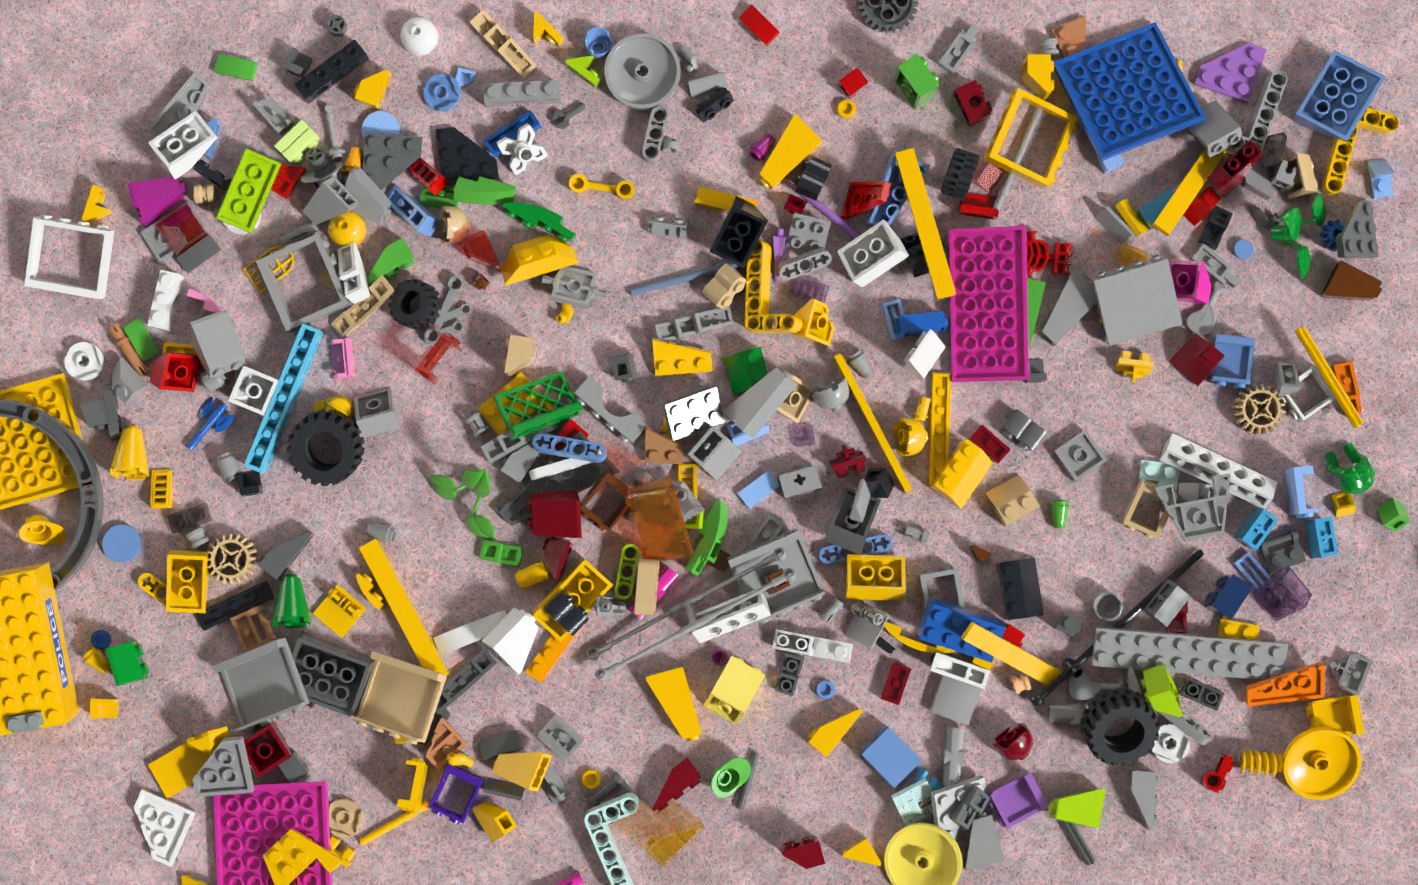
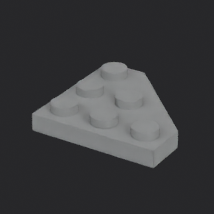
M243 736L224 738L192 779L196 797L252 793L255 788Z
M981 775L931 792L934 825L947 831L956 842H958L965 829H962L952 821L951 817L960 803L975 787H979L986 793L985 777Z

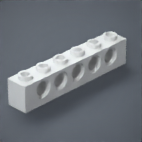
M1173 433L1165 443L1160 457V461L1212 485V476L1230 473L1229 493L1264 509L1272 501L1278 483L1269 477Z

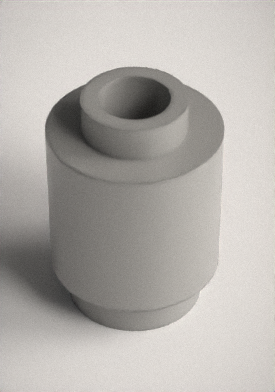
M231 452L218 456L216 464L223 480L228 479V482L238 479L237 473L242 472L235 456H232Z

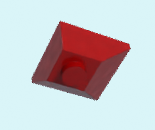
M166 352L153 364L149 382L160 390L194 392L201 361L197 354Z

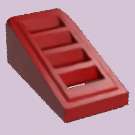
M421 157L408 170L414 178L434 195H437L448 183L438 171ZM424 165L425 167L418 174H416V172Z

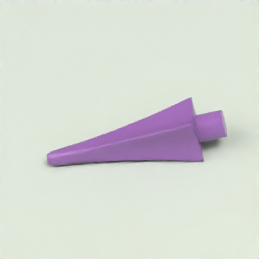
M776 229V235L773 236L775 282L779 280L777 267L781 263L786 237H783V229Z

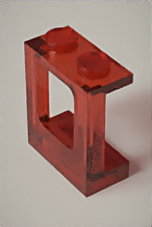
M443 333L415 370L435 385L439 379L431 373V370L451 345L461 352L462 348L459 346L461 342L452 334L447 336Z

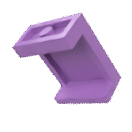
M1030 772L988 793L990 807L992 810L996 808L999 814L996 817L999 824L1007 829L1033 814L1049 808Z

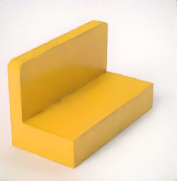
M699 187L694 206L727 214L736 195Z

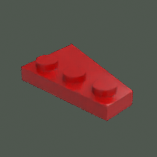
M886 181L850 182L841 218L850 219L885 203L889 195L891 183Z

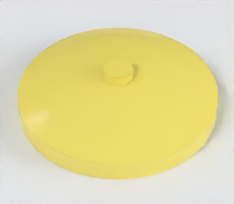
M914 823L900 829L889 841L884 856L885 870L893 885H956L961 876L963 866L962 854L955 839L941 827L930 823Z

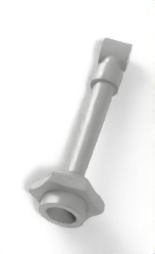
M326 105L323 112L326 114L325 118L332 143V148L327 153V157H331V160H339L342 158L345 150L337 147L333 114H331L332 106Z

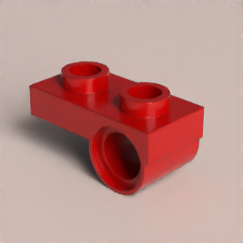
M1222 753L1215 772L1206 771L1202 774V785L1208 788V790L1219 794V791H1222L1225 787L1227 772L1229 773L1233 767V757ZM1210 775L1215 777V782L1212 785L1207 783V778Z

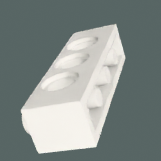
M751 592L695 614L696 618L699 619L707 614H712ZM761 592L712 618V621L693 630L692 633L699 643L768 617L771 614L767 600Z

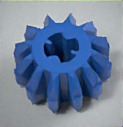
M1336 219L1335 222L1329 220L1327 225L1321 227L1323 232L1319 233V236L1324 237L1320 243L1326 242L1325 249L1331 247L1332 252L1337 251L1336 237L1334 238L1333 234L1342 233L1344 229L1340 219Z

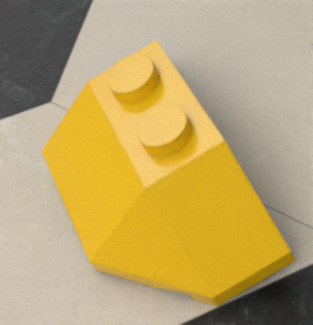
M546 234L512 245L500 270L507 286L579 262L573 246L550 234Z

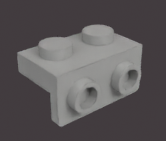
M557 714L536 735L542 744L548 746L563 761H566L585 740Z

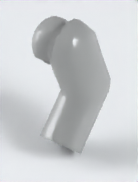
M683 45L679 49V53L689 63L685 66V70L692 74L698 69L696 56L686 45Z

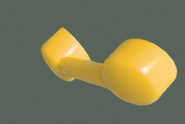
M575 174L569 180V187L575 193H583L587 189L617 193L618 197L623 200H629L635 194V187L628 180H623L618 185L588 182L587 178L582 174Z

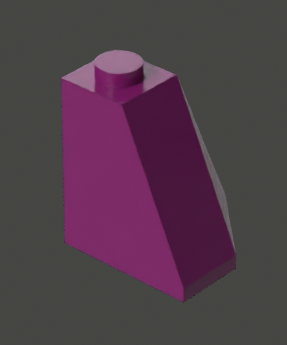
M172 176L127 183L132 204L137 212L141 213L138 218L145 227L151 225L185 197L184 192L187 191L184 180H181L179 177L174 179Z

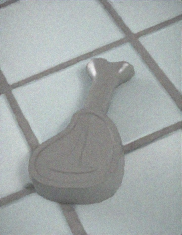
M1217 280L1211 283L1212 292L1210 293L1209 303L1204 304L1199 311L1191 313L1186 318L1185 324L1188 330L1199 336H1207L1211 333L1215 324L1213 305L1218 295L1227 290Z
M1082 673L1078 678L1074 676L1069 677L1068 693L1074 700H1086L1094 697L1100 691L1110 689L1116 691V688H1123L1124 690L1127 683L1124 680L1115 684L1100 683L1090 680Z

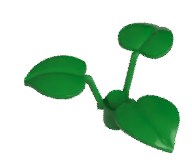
M1317 194L1313 199L1312 219L1301 222L1300 210L1292 208L1280 218L1285 225H1272L1270 231L1272 240H1283L1284 244L1298 247L1297 264L1300 280H1303L1309 271L1311 264L1310 251L1307 246H1302V244L1290 241L1289 239L1296 240L1298 238L1300 225L1315 221L1318 227L1324 224L1326 205L1321 194Z

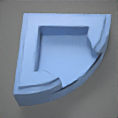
M458 67L455 79L460 87L466 86L470 81L474 80L477 72Z

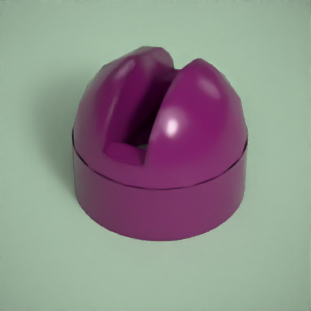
M716 650L712 655V660L716 665H724L728 661V654L723 650ZM721 653H723L724 656L722 662L720 663L719 660L721 658Z

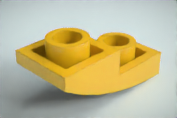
M358 573L356 578L363 594L377 610H380L385 603L382 602L383 597L376 591L371 592L375 587L372 583L374 579L366 573L363 575Z

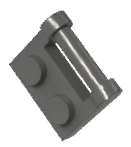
M1295 528L1289 530L1288 533L1264 540L1260 545L1269 573L1306 562L1299 541V535ZM1292 540L1293 545L1269 553L1268 547Z
M617 772L613 775L614 778L595 795L592 794L588 799L594 806L600 805L599 801L618 784L623 788L610 800L626 793H636ZM632 800L625 801L627 807L635 804ZM614 807L607 808L609 814L614 815L617 813Z

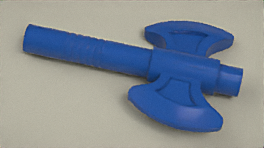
M210 397L202 404L199 410V419L208 418L186 445L189 450L192 451L215 423L216 433L226 430L232 424L235 415H223L228 407L224 402H221L219 406L214 408L213 397Z

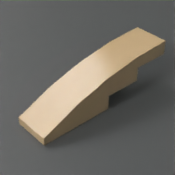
M483 9L469 22L522 78L537 66Z

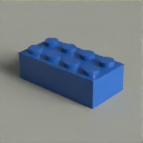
M930 597L916 633L920 640L992 663L994 656L964 641L961 636L971 621L1000 637L1003 636L1006 627L1002 620Z

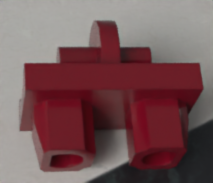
M845 444L841 445L842 451L836 452L837 458L829 460L831 468L835 471L838 478L848 475L846 470L848 466L853 465L855 473L865 471L864 462H866V457L863 452L856 453L854 448L847 449Z

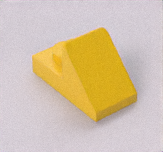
M536 11L534 13V43H537L547 34L545 38L552 45L556 43L560 46L564 42V38Z
M92 185L81 221L92 224L113 213L111 210L99 206L105 200L104 189Z

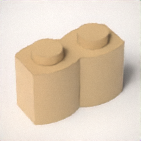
M726 263L705 286L702 293L717 307L724 309L732 303L734 295L743 290L747 280L733 266Z

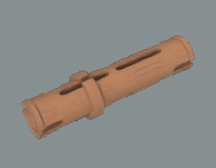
M114 324V328L113 326L109 327L108 331L116 341L117 348L122 350L132 368L140 377L143 376V373L144 375L147 374L149 370L145 367L131 345L130 339L125 336L119 324Z

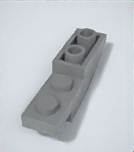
M557 424L514 440H510L508 436L509 431L481 446L489 464H492L519 448L528 445L537 434L551 433L559 429Z

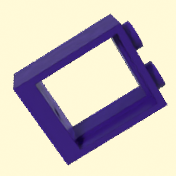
M448 764L428 807L432 808L431 812L436 815L442 816L444 814L448 816V820L455 824L464 823L485 779L458 766ZM450 774L476 786L462 815L437 803Z

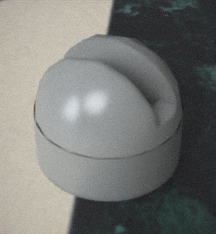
M671 138L665 139L663 142V152L676 153L678 151L677 141Z

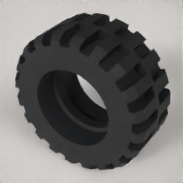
M324 409L307 415L292 429V434L288 437L287 441L290 443L287 447V453L291 454L288 460L290 464L294 463L295 467L293 470L296 473L300 472L303 480L310 479V483L314 485L321 483V486L336 485L346 480L357 469L365 451V448L362 447L365 442L364 437L359 435L361 433L359 427H354L355 421L352 418L347 420L345 418L346 414L342 412L336 414V410L330 409L326 412ZM325 431L331 433L339 440L342 447V457L337 463L326 464L319 461L313 455L310 449V438L314 433Z
M1116 688V691L1110 689L1105 691L1106 693L1103 695H1097L1094 701L1091 700L1088 703V709H1084L1083 717L1080 721L1081 733L1093 755L1100 759L1101 762L1106 764L1110 762L1111 765H1119V763L1128 765L1131 761H1139L1138 758L1141 756L1145 757L1148 754V750H1152L1155 746L1154 741L1158 740V732L1160 730L1158 718L1151 705L1142 694L1131 689H1126V691L1123 688ZM1125 717L1135 719L1131 728L1125 733L1117 736L1105 735L1107 728L1114 721Z

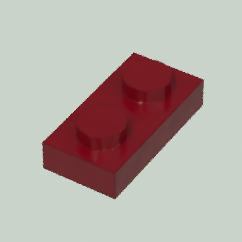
M981 425L969 438L972 443L981 448L996 464H999L1011 450L984 425Z
M892 662L880 699L899 705L911 668Z

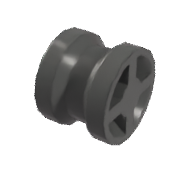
M333 15L327 21V28L333 36L340 37L346 33L347 23L342 16Z
M312 148L306 153V159L313 171L319 172L327 168L329 162L322 148Z

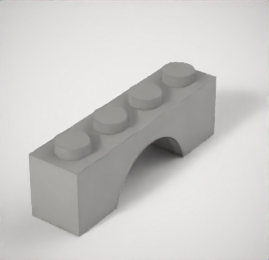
M560 80L483 84L486 107H501L520 102L540 104L562 103Z
M589 376L576 390L575 395L578 396L576 400L582 406L587 404L592 409L590 412L597 419L602 417L606 421L605 425L611 431L616 429L621 433L619 437L625 443L631 442L634 444L648 425L634 413L623 417L610 414L603 405L605 389Z

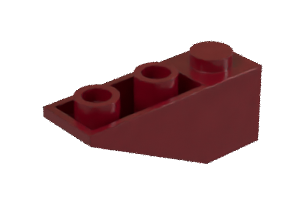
M1250 139L1211 173L1207 180L1225 198L1241 183L1263 152Z
M688 757L672 768L652 808L653 812L657 809L661 812L669 806L667 802L672 798L676 801L684 795L683 790L687 787L692 789L700 783L698 779L701 778V775Z

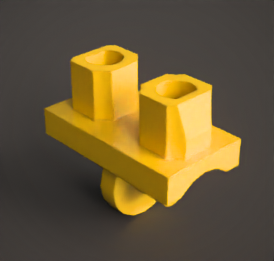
M1122 351L1116 363L1115 371L1124 372V376H1129L1132 383L1136 382V378L1150 375V371L1153 369V362H1150L1149 354L1141 353L1138 355V360L1131 359L1132 353L1130 351Z
M332 835L330 837L331 853L342 857L344 861L341 864L348 868L353 862L352 858L356 850L347 845L343 852H340L336 847L341 842V839Z

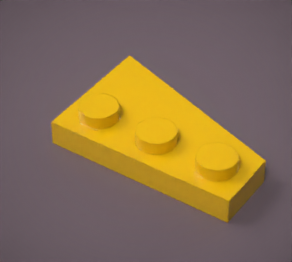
M652 338L655 376L712 371L711 351Z

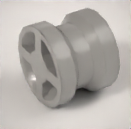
M1056 38L1043 39L1038 42L1039 47H1041L1040 54H1051V57L1059 55V50L1056 49L1058 44Z
M203 527L185 536L191 542L192 550L198 549L210 542L209 538L204 535Z

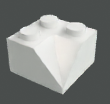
M243 366L228 401L264 416L279 380Z

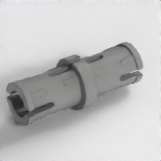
M310 222L299 228L298 226L294 227V230L280 235L279 239L283 247H286L298 240H304L303 238L319 232L313 222Z

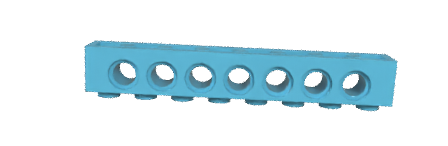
M302 323L245 461V467L266 475L324 333L321 330Z

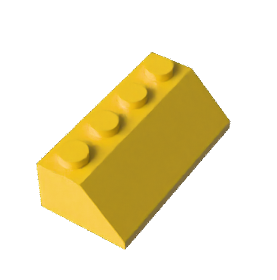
M582 557L531 612V615L555 638L562 642L569 632L544 609L548 602L559 591L562 594L567 592L574 599L572 603L576 607L580 605L586 612H589L594 607L597 596L603 597L613 584Z

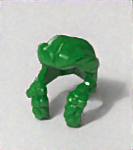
M1352 443L1346 444L1343 448L1353 464L1357 463L1354 467L1340 468L1335 451L1325 453L1328 465L1326 470L1338 478L1340 489L1344 494H1360L1373 485L1375 470L1372 468L1368 457L1358 453Z

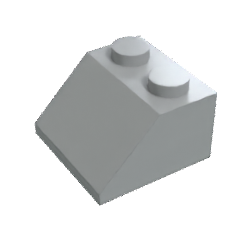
M391 387L354 397L356 421L361 430L362 437L374 436L400 428Z

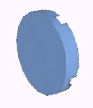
M439 73L431 76L426 81L423 96L429 107L436 111L445 112L453 109L458 104L461 89L455 78L448 74Z
M120 524L111 527L105 533L102 542L106 556L115 562L121 563L132 561L137 557L142 545L140 534L135 528Z

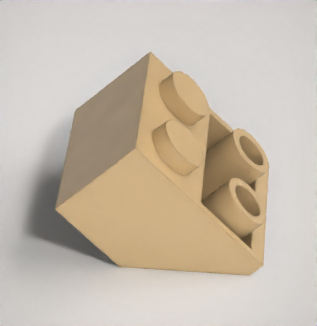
M510 335V339H506L505 351H507V358H503L502 369L507 377L514 376L515 373L533 362L536 346L534 338Z

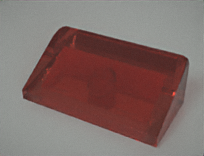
M988 163L974 184L990 194L1006 170Z

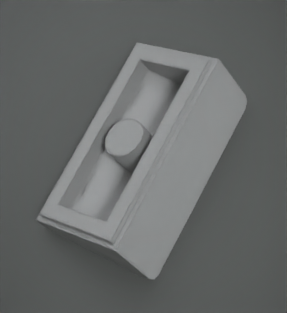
M723 71L688 82L692 98L716 92L720 88H728L726 75Z
M1106 206L1095 217L1120 244H1123L1133 234V231L1109 206Z
M1276 362L1274 378L1278 396L1300 391L1301 386L1296 363Z
M861 479L849 514V519L863 522L870 500V492L864 479Z

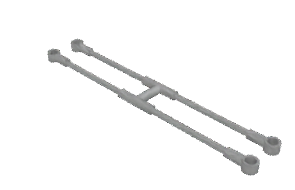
M779 547L774 550L773 554L762 559L758 564L703 593H698L670 608L666 613L621 637L604 643L597 648L590 647L586 654L590 660L595 661L600 657V654L611 649L612 646L684 609L690 621V624L680 628L678 632L620 663H615L605 669L598 668L595 671V677L603 682L607 680L608 675L620 670V667L679 636H683L712 621V618L773 586L776 587L785 581H794L797 576L793 568H786L782 575L771 580L770 583L712 614H707L697 619L692 609V605L703 600L704 597L756 569L767 566L776 560H785L787 557L785 550Z

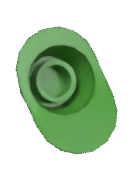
M738 757L731 759L724 765L717 766L711 774V789L713 793L721 798L729 797L750 777L751 765L749 761Z

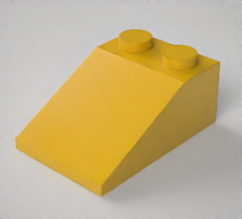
M170 550L167 554L166 612L206 613L209 580L208 565L210 563L208 561L210 554L206 553L207 551Z

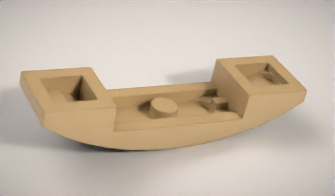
M383 275L380 276L369 287L370 297L353 304L331 323L342 339L364 323L385 303L394 292L393 287Z

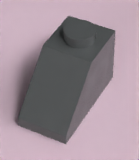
M96 399L79 402L88 427L94 428L95 431L107 429L108 422L103 400Z

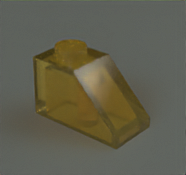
M1121 243L1117 247L1112 264L1116 266L1124 265L1125 267L1131 265V262L1135 260H1148L1151 255L1139 248Z

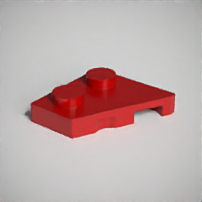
M281 164L271 190L287 200L306 171V168L303 166L295 167Z

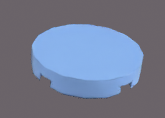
M375 111L364 120L362 135L364 139L365 132L399 135L400 126L392 114L385 111Z

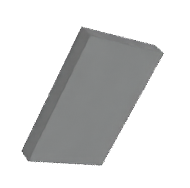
M186 202L140 231L160 264L209 234L189 202Z

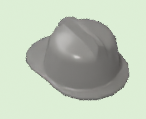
M342 163L330 164L326 169L319 172L309 170L301 176L300 180L304 183L316 182L320 186L322 182L335 176L343 185L344 179L340 170Z

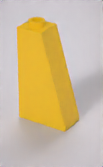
M797 114L791 119L760 173V183L766 189L770 188L773 191L822 144V140Z
M683 666L647 676V683L682 739H687L688 742L699 739L698 735H701L702 732Z

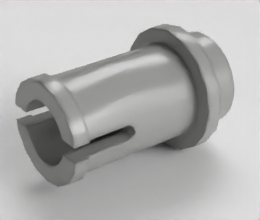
M907 525L904 537L921 541L920 543H927L929 531H926V528L922 530Z
M836 597L833 600L830 599V604L820 614L828 622H831L836 613L843 609L842 606L844 604Z

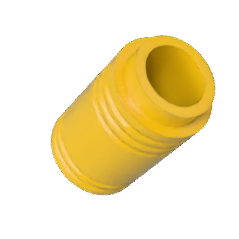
M541 561L519 570L515 577L519 587H524L525 589L550 579L549 575L552 572L548 563L544 564Z

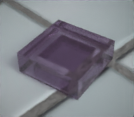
M813 426L794 428L796 447L815 445Z

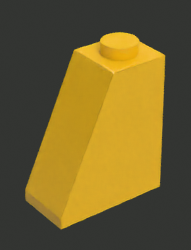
M544 752L499 754L494 761L491 773L528 790L538 792L553 755Z

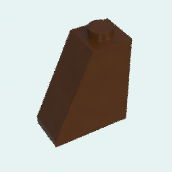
M1341 260L1336 264L1320 297L1370 301L1380 295L1382 281Z

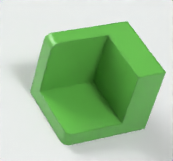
M1393 497L1377 508L1383 525L1394 532L1410 523L1405 506Z

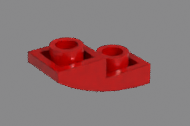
M752 4L739 17L766 46L780 33Z

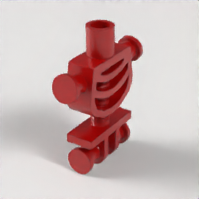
M1027 231V277L1032 278V272L1042 271L1048 261H1053L1052 274H1056L1058 265H1061V271L1058 274L1070 275L1068 268L1071 266V262L1068 261V257H1072L1070 248L1073 247V244L1061 243L1063 251L1059 252L1060 242H1056L1054 254H1049L1047 244L1043 240H1036L1035 234H1037V231ZM1040 246L1043 247L1044 253H1041ZM1059 256L1064 257L1063 261L1058 260ZM1034 259V260H1035L1034 265H1033V266H1029L1030 263H1031V261ZM1039 260H1043V265L1037 268Z

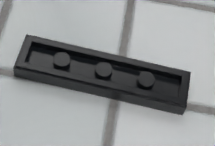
M264 581L206 608V613H196L203 630L206 631L275 597L268 581Z

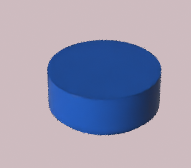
M97 630L91 636V643L97 649H105L111 643V635L106 630Z

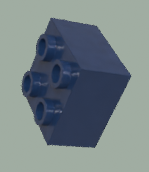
M1228 574L1224 577L1220 576L1215 583L1217 588L1214 593L1210 592L1205 598L1207 603L1204 607L1224 620H1231L1253 588L1234 574Z

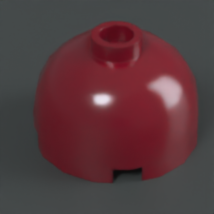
M1017 723L1018 727L1010 732L1009 727L996 736L995 740L997 743H993V746L1003 758L1007 760H1023L1029 755L1033 746V736L1024 723Z

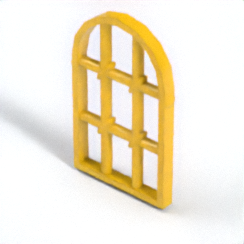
M274 246L266 250L265 253H263L261 256H259L257 259H255L253 262H251L249 265L242 269L245 272V274L249 277L251 283L255 285V287L258 289L260 293L268 289L267 286L262 290H260V288L258 287V285L262 283L264 279L262 278L257 283H255L251 278L260 271L259 267H257L258 269L250 275L247 273L246 269L253 265L257 260L265 256L267 253L273 254L271 250L275 248L284 249L286 247ZM290 253L291 257L282 264L278 259L275 260L278 265L273 272L275 273L280 268L284 272L277 278V281L286 276L293 268L294 256L292 253ZM292 260L290 268L286 271L284 265Z

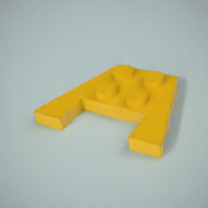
M290 829L263 855L275 885H290L316 858L329 873L344 861L342 857L336 856L327 848L321 847L295 829Z

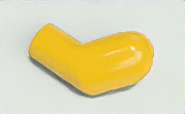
M561 303L563 309L556 316V321L559 324H566L574 312L572 305Z
M450 752L446 756V760L452 766L464 765L470 768L474 764L472 758L462 753L455 754Z

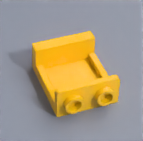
M1346 695L1307 702L1308 706L1305 707L1307 717L1311 720L1309 729L1326 726L1340 729L1348 735L1365 734L1358 695Z
M412 757L411 761L406 760L405 763L408 768L416 769L410 801L398 799L397 807L402 811L420 813L428 766L423 759Z

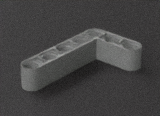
M1275 71L1266 76L1245 135L1242 136V140L1236 143L1235 148L1230 146L1223 151L1233 155L1250 139L1261 151L1263 150L1287 83V76L1283 71ZM1273 77L1277 78L1278 85L1273 82ZM1267 94L1271 96L1272 102L1267 100ZM1261 112H1263V113L1265 114V116H1266L1265 120H1263V119L1261 118V116H1260V113H1261ZM1255 129L1259 132V138L1254 134Z

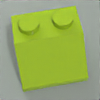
M1162 664L1144 670V679L1141 681L1145 691L1147 690L1144 693L1146 701L1152 704L1155 711L1182 717L1183 713L1178 690L1166 665Z

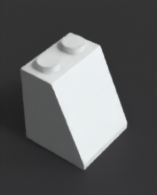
M513 608L482 642L509 669L520 674L539 627L534 623L536 619L530 613H526L523 609L519 611Z

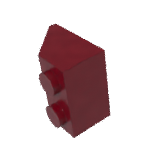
M275 722L270 723L244 740L249 764L258 778L292 757L285 737Z

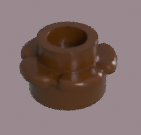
M478 273L476 276H472L474 280L472 284L478 290H486L490 283L484 275Z

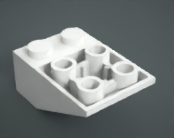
M931 329L928 333L925 331L922 333L914 345L917 348L913 347L904 359L906 363L904 368L921 380L925 378L945 349V345Z

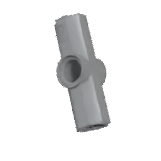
M1069 704V706L1048 705V722L1080 724L1083 717L1082 713L1085 708L1088 709L1087 704Z
M947 727L946 744L943 749L944 759H942L944 765L942 785L944 786L960 782L961 766H963L964 749H962L964 728Z

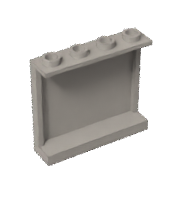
M1152 255L1149 257L1150 259L1145 261L1135 260L1131 262V265L1125 267L1124 265L1115 266L1111 271H1098L1094 273V276L1089 277L1094 285L1105 334H1103V338L1109 346L1182 324L1169 262L1163 255Z
M798 528L727 557L732 573L735 576L758 564L762 559L773 554L774 550L779 547L783 548L787 554L785 560H776L736 580L742 595L764 586L762 577L781 568L783 570L793 568L797 575L794 581L789 582L790 586L777 593L769 595L767 590L762 592L767 600L771 615L755 621L754 624H764L775 615L776 617L783 616L787 613V610L792 608L794 610L800 609L805 606L804 603L808 601L816 602L826 594Z
M286 638L275 640L212 666L214 673H222L241 725V727L235 729L236 732L244 730L245 733L256 729L255 725L259 723L260 726L272 723V718L276 717V720L288 716L287 712L297 713L304 710V705L309 704Z

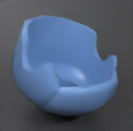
M593 27L587 31L584 47L590 56L595 58L606 57L613 46V40L610 38L608 30L601 27Z

